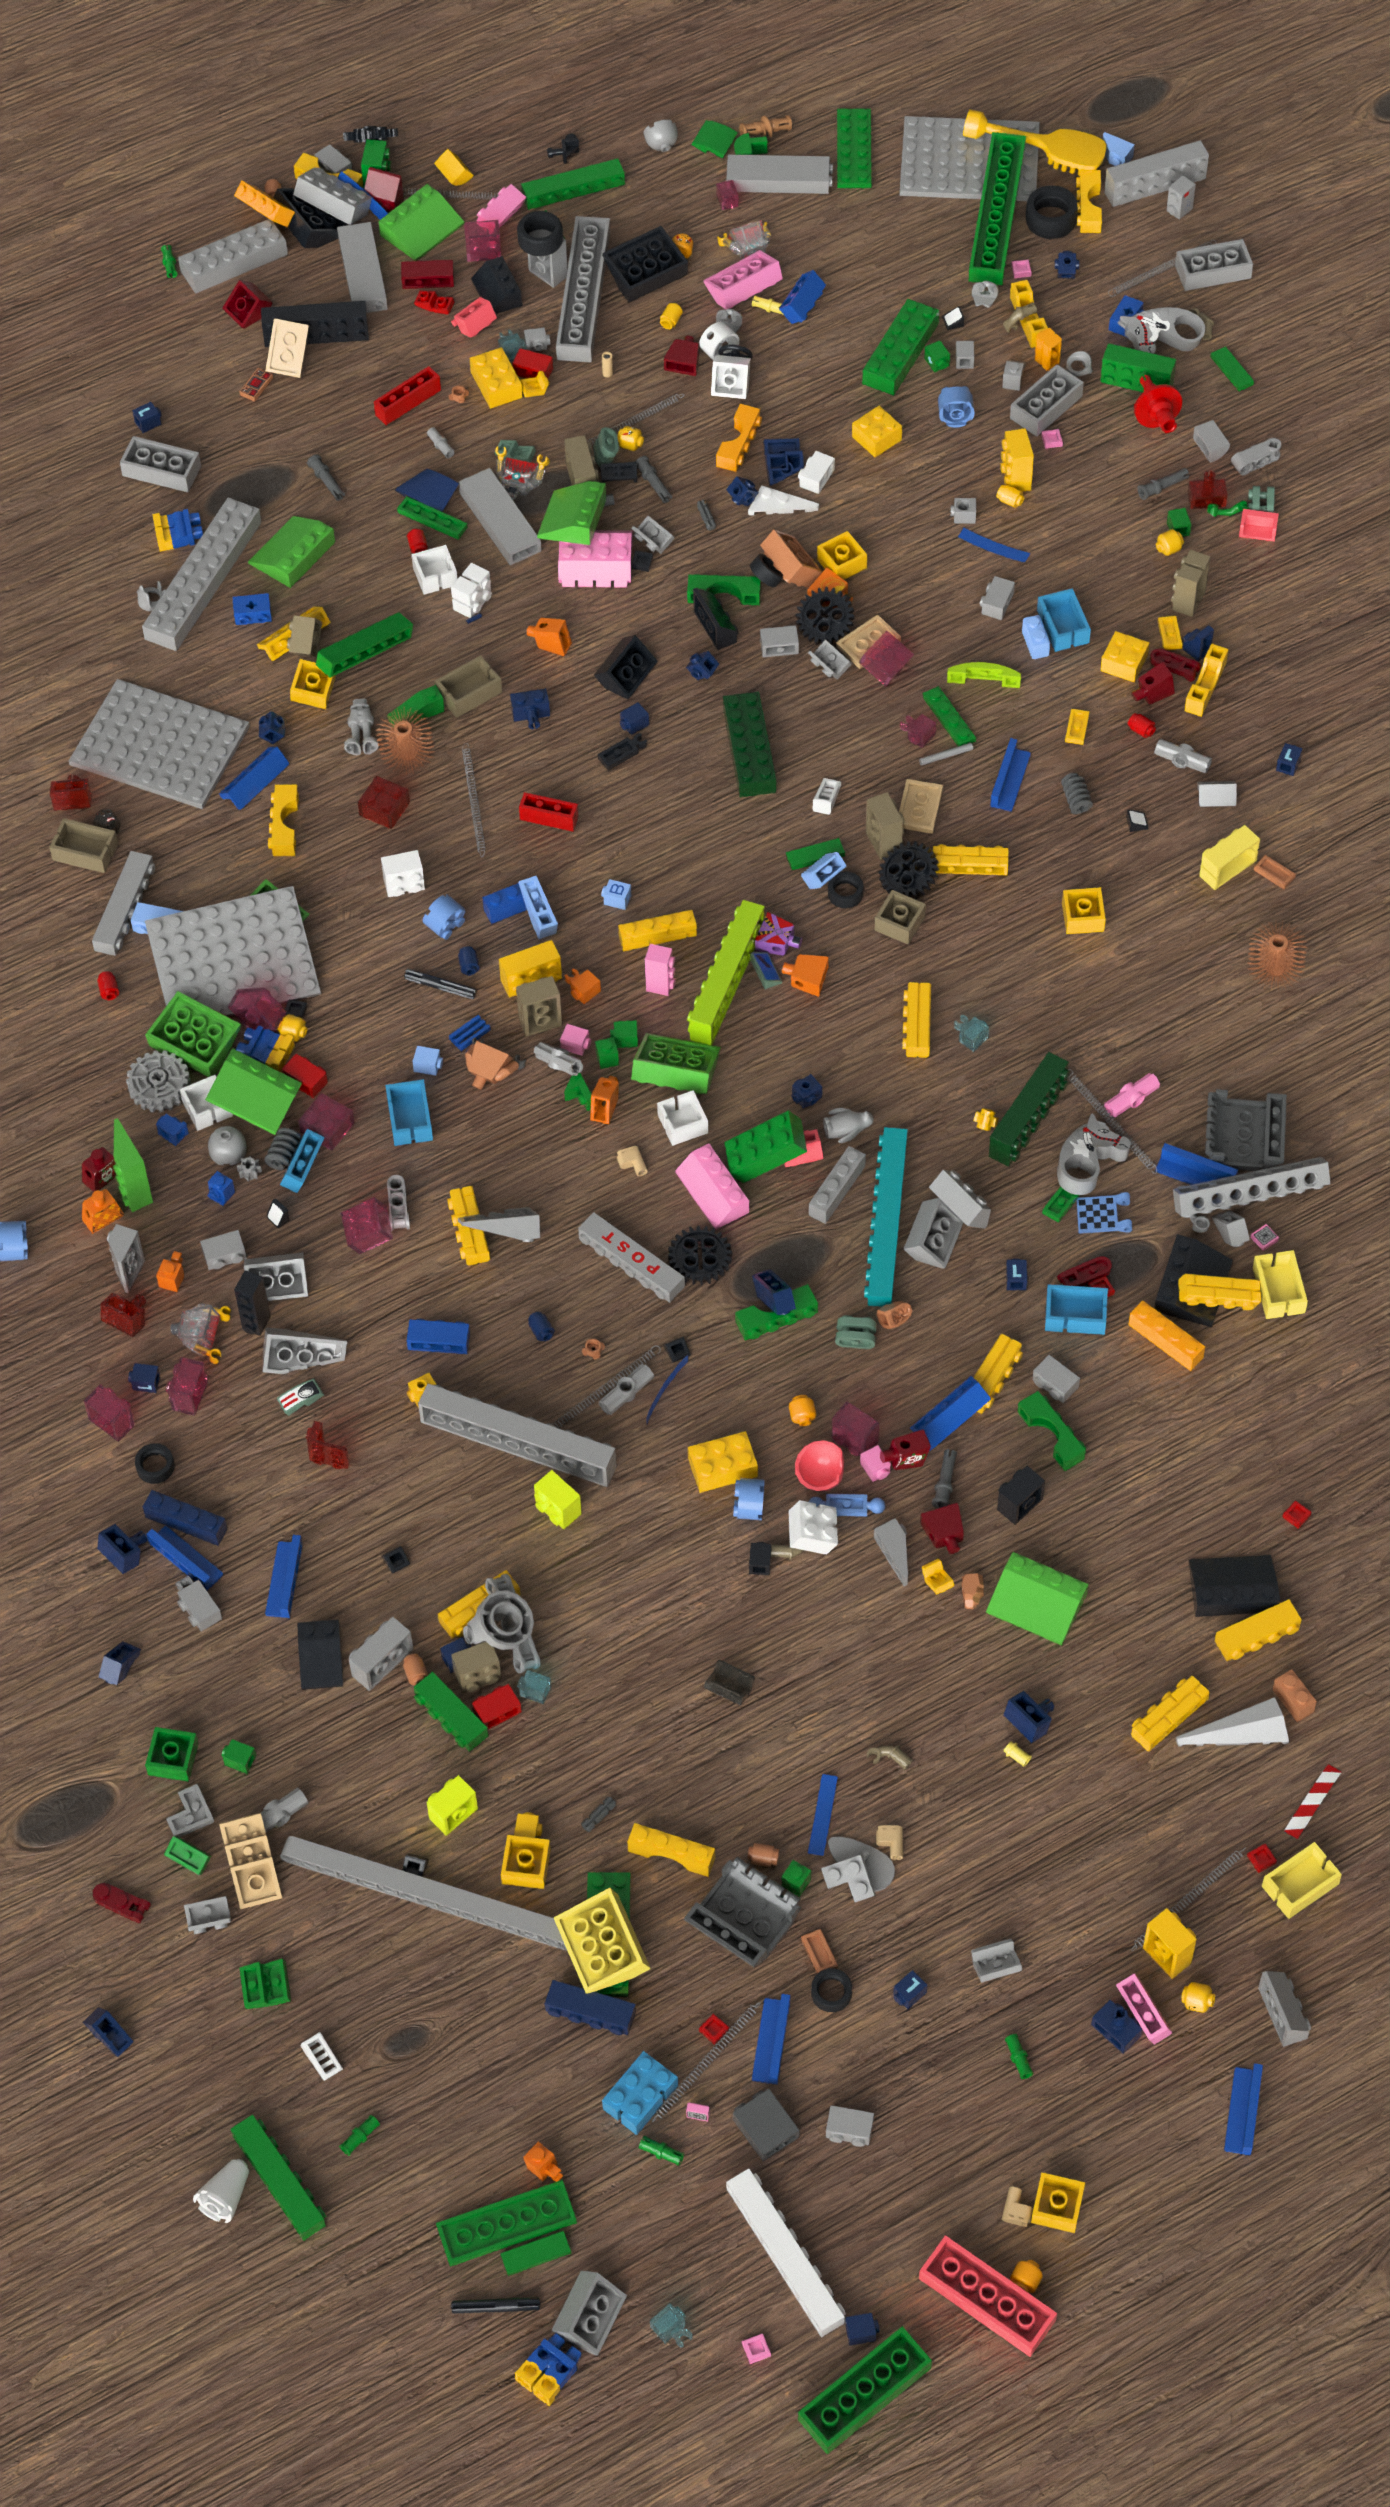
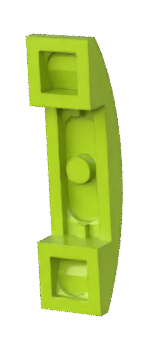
M971 662L948 668L947 683L965 684L966 678L997 680L1002 681V687L1020 688L1021 674L999 664Z

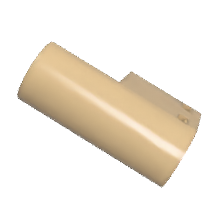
M604 352L602 354V373L604 377H611L613 375L611 352Z
M632 1146L617 1152V1160L621 1169L634 1167L637 1176L647 1174L648 1170L638 1146Z
M897 1825L878 1826L876 1844L878 1846H890V1858L892 1860L903 1859V1828Z
M1009 2187L1002 2220L1007 2223L1027 2227L1033 2208L1019 2204L1022 2193L1020 2188Z

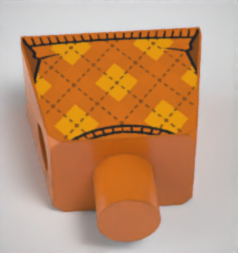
M107 1189L93 1192L92 1196L82 1203V1221L92 1234L124 1216L123 1211Z

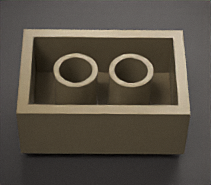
M888 792L867 799L866 834L880 860H883V857L888 858L887 852L893 853L894 846L899 849L900 843L903 844L902 834H904L902 826L904 817L901 812L898 813L896 802L893 798H890Z
M553 976L544 977L531 983H523L516 987L518 1017L526 1037L562 1026L560 993Z

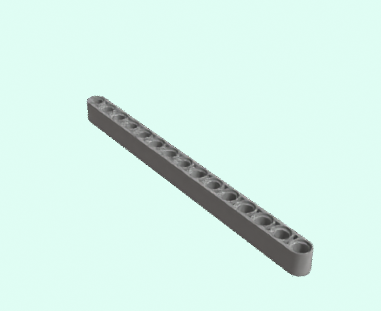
M294 1836L287 1838L280 1858L290 1864L568 1951L554 1918Z

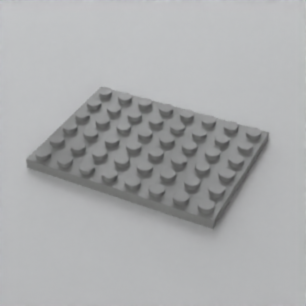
M905 116L900 196L981 199L992 134L985 133L978 139L964 137L963 130L966 119ZM988 120V123L1039 134L1040 122ZM1028 143L1025 146L1017 201H1028L1030 194L1037 188L1038 147Z
M117 679L70 757L69 765L203 809L247 733L250 723Z
M293 886L145 920L166 1006L177 991L229 1017L284 1004L289 999L300 1000L321 995Z

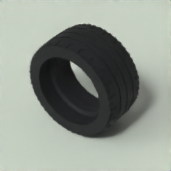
M1056 185L1043 186L1034 190L1030 194L1026 205V223L1029 230L1035 235L1047 239H1058L1066 236L1074 229L1076 224L1077 200L1068 189ZM1045 207H1056L1065 211L1066 214L1051 218L1045 217L1037 211Z

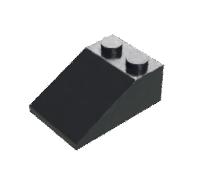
M339 1619L297 1623L301 1689L343 1687Z

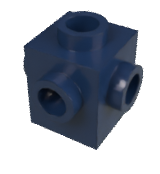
M1072 251L1059 253L1058 259H1055L1054 269H1058L1057 278L1075 279L1076 270H1079V259H1076V253H1072Z
M738 476L735 477L726 489L733 497L734 503L749 506L759 493L752 481Z
M709 651L692 655L686 668L697 680L708 679L713 675L719 663Z
M270 711L259 719L260 738L274 744L285 736L284 717Z
M810 1074L803 1079L797 1080L792 1085L791 1097L796 1104H800L804 1109L814 1105L822 1098V1086Z

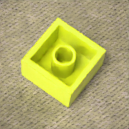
M553 1470L534 1485L535 1506L540 1512H545L554 1525H559L565 1529L582 1514L580 1495Z
M459 1775L454 1779L448 1780L443 1789L438 1793H433L428 1798L429 1819L447 1836L478 1810L476 1792Z

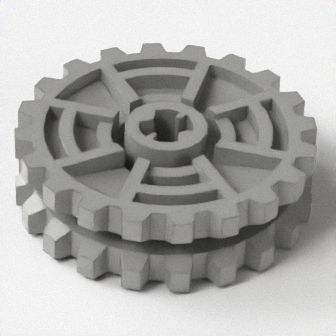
M157 1050L151 1055L145 1053V1057H138L136 1059L137 1063L130 1065L132 1070L127 1071L129 1078L126 1079L131 1099H134L136 1105L141 1104V1109L146 1110L149 1108L150 1112L159 1110L161 1113L164 1112V1109L170 1111L174 1105H181L180 1089L191 1084L188 1067L186 1064H183L181 1057L177 1059L174 1053L169 1055L167 1051L159 1053Z

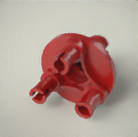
M1144 375L1145 381L1142 376L1140 384L1143 386L1144 392L1134 404V414L1137 421L1148 428L1160 427L1165 433L1173 432L1177 427L1175 418L1182 408V397L1179 391L1171 385L1154 384L1148 375Z

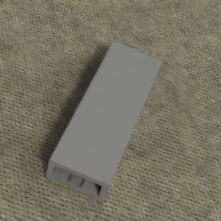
M728 155L727 192L829 194V187H832V176H829V174H833V164H830V156Z
M371 222L337 227L350 300L366 301L367 313L388 310Z
M490 468L459 481L460 495L509 565L541 552V540L537 538L533 528Z

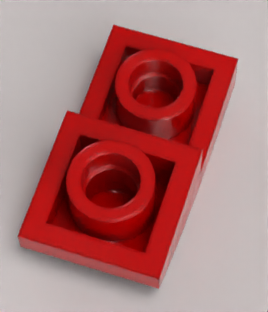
M422 290L419 291L414 302L415 306L448 315L455 303L453 297L437 296L435 291Z

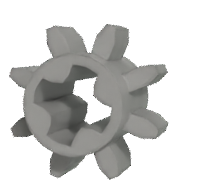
M251 1156L245 1159L241 1158V1165H237L240 1178L244 1177L248 1182L258 1179L257 1174L262 1172L259 1160H254Z

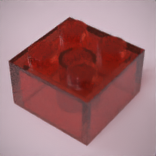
M376 776L358 801L359 816L392 829L410 803L409 789Z

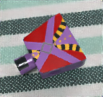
M767 912L755 939V951L785 955L789 946L799 949L802 938L794 936V925Z

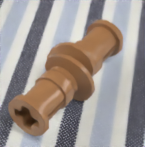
M786 115L784 118H773L771 120L767 116H762L760 122L740 123L739 125L740 135L749 133V136H756L761 134L762 137H766V133L769 137H772V132L786 129L790 131L792 129L789 115Z

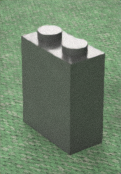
M770 2089L765 2092L759 2091L752 2097L753 2100L747 2104L741 2103L733 2112V2121L763 2162L799 2138V2129Z

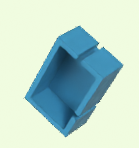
M1073 588L1038 597L1037 612L1041 617L1042 623H1044V628L1055 652L1071 648L1072 644L1076 647L1090 643L1091 629Z
M424 1079L385 1085L394 1146L412 1144L411 1140H415L416 1143L432 1141V1128Z
M1048 1284L1045 1331L1063 1332V1329H1067L1069 1333L1105 1335L1108 1288Z
M643 2051L603 2098V2110L617 2121L621 2118V2124L638 2135L654 2116L656 2110H659V2107L662 2106L663 2099L666 2101L678 2087V2077Z

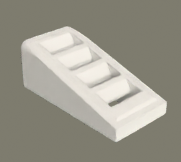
M823 778L813 799L814 812L828 815L831 813L841 787L840 781Z
M320 2032L301 2043L300 2046L324 2081L343 2070ZM319 2042L320 2046L311 2051L310 2047ZM321 2050L325 2051L324 2054L320 2055L317 2058L314 2056ZM328 2056L330 2060L320 2065L319 2061ZM333 2063L335 2067L325 2073L323 2069Z

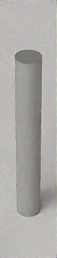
M968 743L920 758V765H926L973 750V745Z

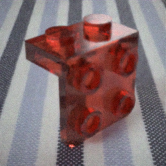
M314 1421L312 1428L309 1427L306 1434L310 1461L318 1465H331L335 1469H348L349 1458L347 1448L326 1443L322 1422Z

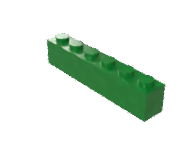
M617 158L521 183V191L526 196L524 202L527 209L530 210L625 185V174Z
M400 612L388 616L386 619L376 622L318 651L316 666L331 678L410 639L413 623Z
M252 2114L232 2127L230 2130L233 2138L302 2240H306L326 2226L324 2211L320 2206L315 2207L312 2202L314 2197L309 2189L306 2188L304 2190L300 2185L302 2179L296 2171L292 2172L288 2167L290 2162L284 2153L279 2154L276 2149L279 2146L272 2136L268 2138L264 2132L267 2129L262 2120H256Z

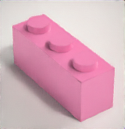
M512 184L507 188L503 187L498 193L499 196L496 199L493 197L487 204L488 207L486 209L482 208L477 214L476 224L490 236L522 207L526 196Z
M654 944L649 945L645 957L647 992L668 996L670 989H674L676 978H674L675 968L673 967L675 957L672 955V948Z
M1133 1974L1116 1985L1146 2036L1154 2045L1172 2034L1171 2029L1137 1975Z

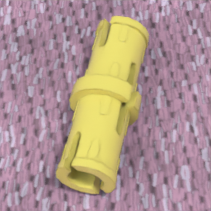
M756 295L753 299L755 301H752L753 307L765 309L769 313L772 311L783 314L779 310L782 303L775 302L771 298L768 300Z

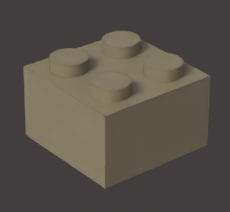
M294 615L293 620L291 619L290 621L291 638H288L287 641L289 652L296 656L317 658L322 622L316 618Z
M892 890L875 917V931L909 945L925 918L926 904Z
M487 1642L451 1654L453 1671L462 1693L467 1691L473 1692L483 1685H492L501 1679L499 1659L494 1647Z

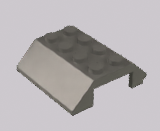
M1216 1089L1215 1093H1208L1207 1123L1209 1124L1206 1125L1207 1141L1205 1144V1154L1209 1156L1210 1160L1237 1170L1249 1171L1267 1169L1284 1163L1286 1094L1267 1093L1266 1101L1227 1099L1228 1090Z
M736 1857L734 1861L729 1860L722 1868L721 1878L701 1904L695 1903L684 1917V1920L751 1966L756 1967L769 1957L793 1925L801 1909L798 1906L801 1899L790 1891H787L783 1896L784 1887L772 1879L765 1884L766 1875L754 1867L748 1872L747 1870L750 1865Z

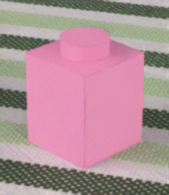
M567 1024L560 1038L561 1048L583 1056L585 1049L588 1050L591 1044L589 1030Z
M878 1445L860 1454V1464L872 1482L878 1479L882 1480L890 1473L891 1463H883L881 1461L880 1452L882 1450Z

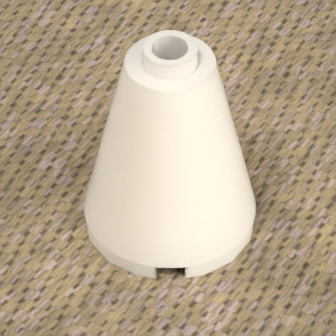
M240 2159L231 2160L195 2193L193 2201L194 2203L198 2201L200 2204L198 2209L215 2221L219 2222L221 2219H226L225 2223L230 2222L234 2217L249 2175L248 2165Z

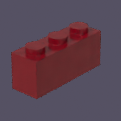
M453 260L401 262L402 289L454 287Z

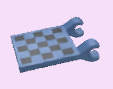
M1124 1192L1112 1196L1078 1198L1079 1234L1111 1231L1131 1232L1132 1221L1126 1219L1118 1222L1116 1204L1129 1205L1130 1194Z

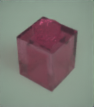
M733 180L716 183V196L721 209L738 207V193Z

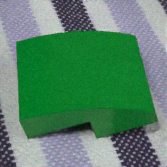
M706 120L691 145L705 154L709 150L722 159L738 132L723 124Z
M284 1959L265 1964L256 1962L239 1967L246 2009L274 2006L291 2001L286 1961Z

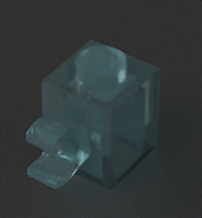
M510 329L508 330V336H504L502 332L499 333L498 348L502 347L507 358L512 362L520 348L526 349V344L517 333L513 334Z
M962 1014L960 1020L964 1023L954 1021V1028L960 1031L959 1042L974 1052L989 1038V1026L986 1022L976 1017L968 1022L967 1016Z
M527 1670L525 1676H521L517 1687L520 1690V1696L544 1704L551 1688V1678Z
M669 2303L650 2320V2328L665 2344L671 2338H674L676 2344L682 2348L684 2343L680 2340L681 2336L685 2335L690 2340L693 2339L692 2333L688 2329H683L686 2316L678 2306L674 2308Z

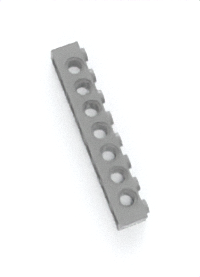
M1317 1157L1173 1189L1175 1211L1181 1217L1190 1218L1197 1213L1208 1214L1215 1209H1230L1233 1205H1248L1252 1201H1266L1274 1196L1285 1197L1288 1193H1303L1306 1189L1311 1188L1321 1189L1324 1185L1330 1184L1329 1166L1324 1158ZM1310 1173L1309 1178L1305 1180V1176ZM1292 1177L1291 1181L1286 1184L1287 1179ZM1273 1181V1185L1268 1188V1184ZM1255 1185V1188L1249 1192L1250 1187ZM1236 1189V1193L1230 1196L1231 1192ZM1218 1193L1216 1199L1212 1200L1213 1195ZM1199 1197V1201L1193 1204L1194 1200Z

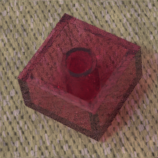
M498 220L464 222L467 262L491 260L501 256Z
M886 631L865 652L859 663L884 686H887L908 665L914 654L891 633Z
M266 988L237 989L228 1005V1008L246 1028L257 1029L259 1025L264 1027V1029L277 1030L286 1014L281 1004L272 997Z
M321 1093L298 1120L300 1133L304 1135L305 1131L309 1129L325 1137L321 1145L333 1150L353 1126V1110Z
M375 1197L341 1212L347 1246L358 1254H362L393 1239L387 1207Z
M181 1357L179 1364L176 1363L174 1366V1376L172 1381L168 1382L166 1392H168L169 1402L173 1411L195 1416L208 1384L204 1362Z
M100 1384L84 1400L88 1419L119 1442L135 1426L130 1409L131 1405L124 1398H118L111 1388H105Z
M846 1401L832 1418V1438L838 1445H844L853 1455L860 1456L863 1452L875 1447L879 1442V1423Z

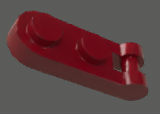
M1161 648L1154 649L1150 654V663L1153 666L1164 662L1171 673L1182 676L1190 682L1195 680L1196 672H1199L1201 668L1199 662Z
M1096 1257L1060 1273L1057 1279L1059 1283L1065 1286L1083 1287L1091 1281L1105 1275L1108 1276L1111 1272L1112 1263L1107 1257ZM1074 1277L1075 1280L1070 1282L1069 1279Z
M108 1883L96 1885L92 1892L93 1898L98 1905L139 1924L144 1918V1912L148 1911L151 1903L147 1900L138 1898ZM133 1906L137 1907L136 1911H131Z

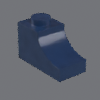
M1208 625L1202 631L1196 628L1194 631L1188 632L1183 638V650L1199 662L1206 656L1212 644L1214 629Z
M122 1641L104 1655L99 1678L109 1684L118 1685L127 1677V1673L133 1662L139 1657L141 1649Z
M98 2007L83 2021L90 2032L117 2057L134 2042L105 2009Z

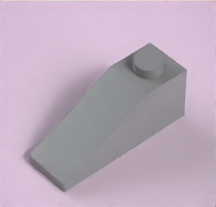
M895 1518L875 1528L874 1539L903 1586L908 1585L907 1531L904 1525L899 1524Z

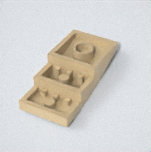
M261 1812L219 1823L240 1909L281 1899L282 1895Z

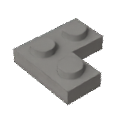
M198 1784L178 1792L185 1810L166 1818L173 1836L178 1837L214 1823V1819Z
M862 1854L821 1868L827 1888L829 1889L848 1882L854 1902L876 1895Z

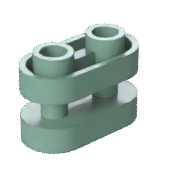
M608 427L601 429L598 438L593 444L594 459L600 467L601 464L612 463L619 451L617 434Z
M1253 486L1252 489H1249L1248 500H1252L1251 503H1248L1249 509L1274 513L1275 487L1267 486L1266 492H1261L1260 486ZM1260 499H1266V506H1260Z
M844 1315L837 1320L836 1328L839 1332L836 1333L835 1343L838 1346L858 1349H871L875 1346L876 1337L873 1334L876 1333L877 1323L872 1318H857Z

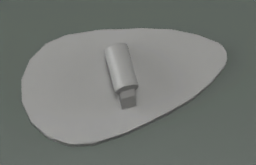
M831 1837L829 1839L830 1853L836 1863L861 1854L863 1855L875 1892L883 1890L891 1884L894 1879L895 1867L892 1860L886 1854L851 1838Z

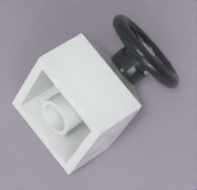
M740 345L722 346L718 350L719 355H716L713 361L711 396L746 399L749 390L750 360L753 358V354L748 348ZM726 350H732L729 353H723Z

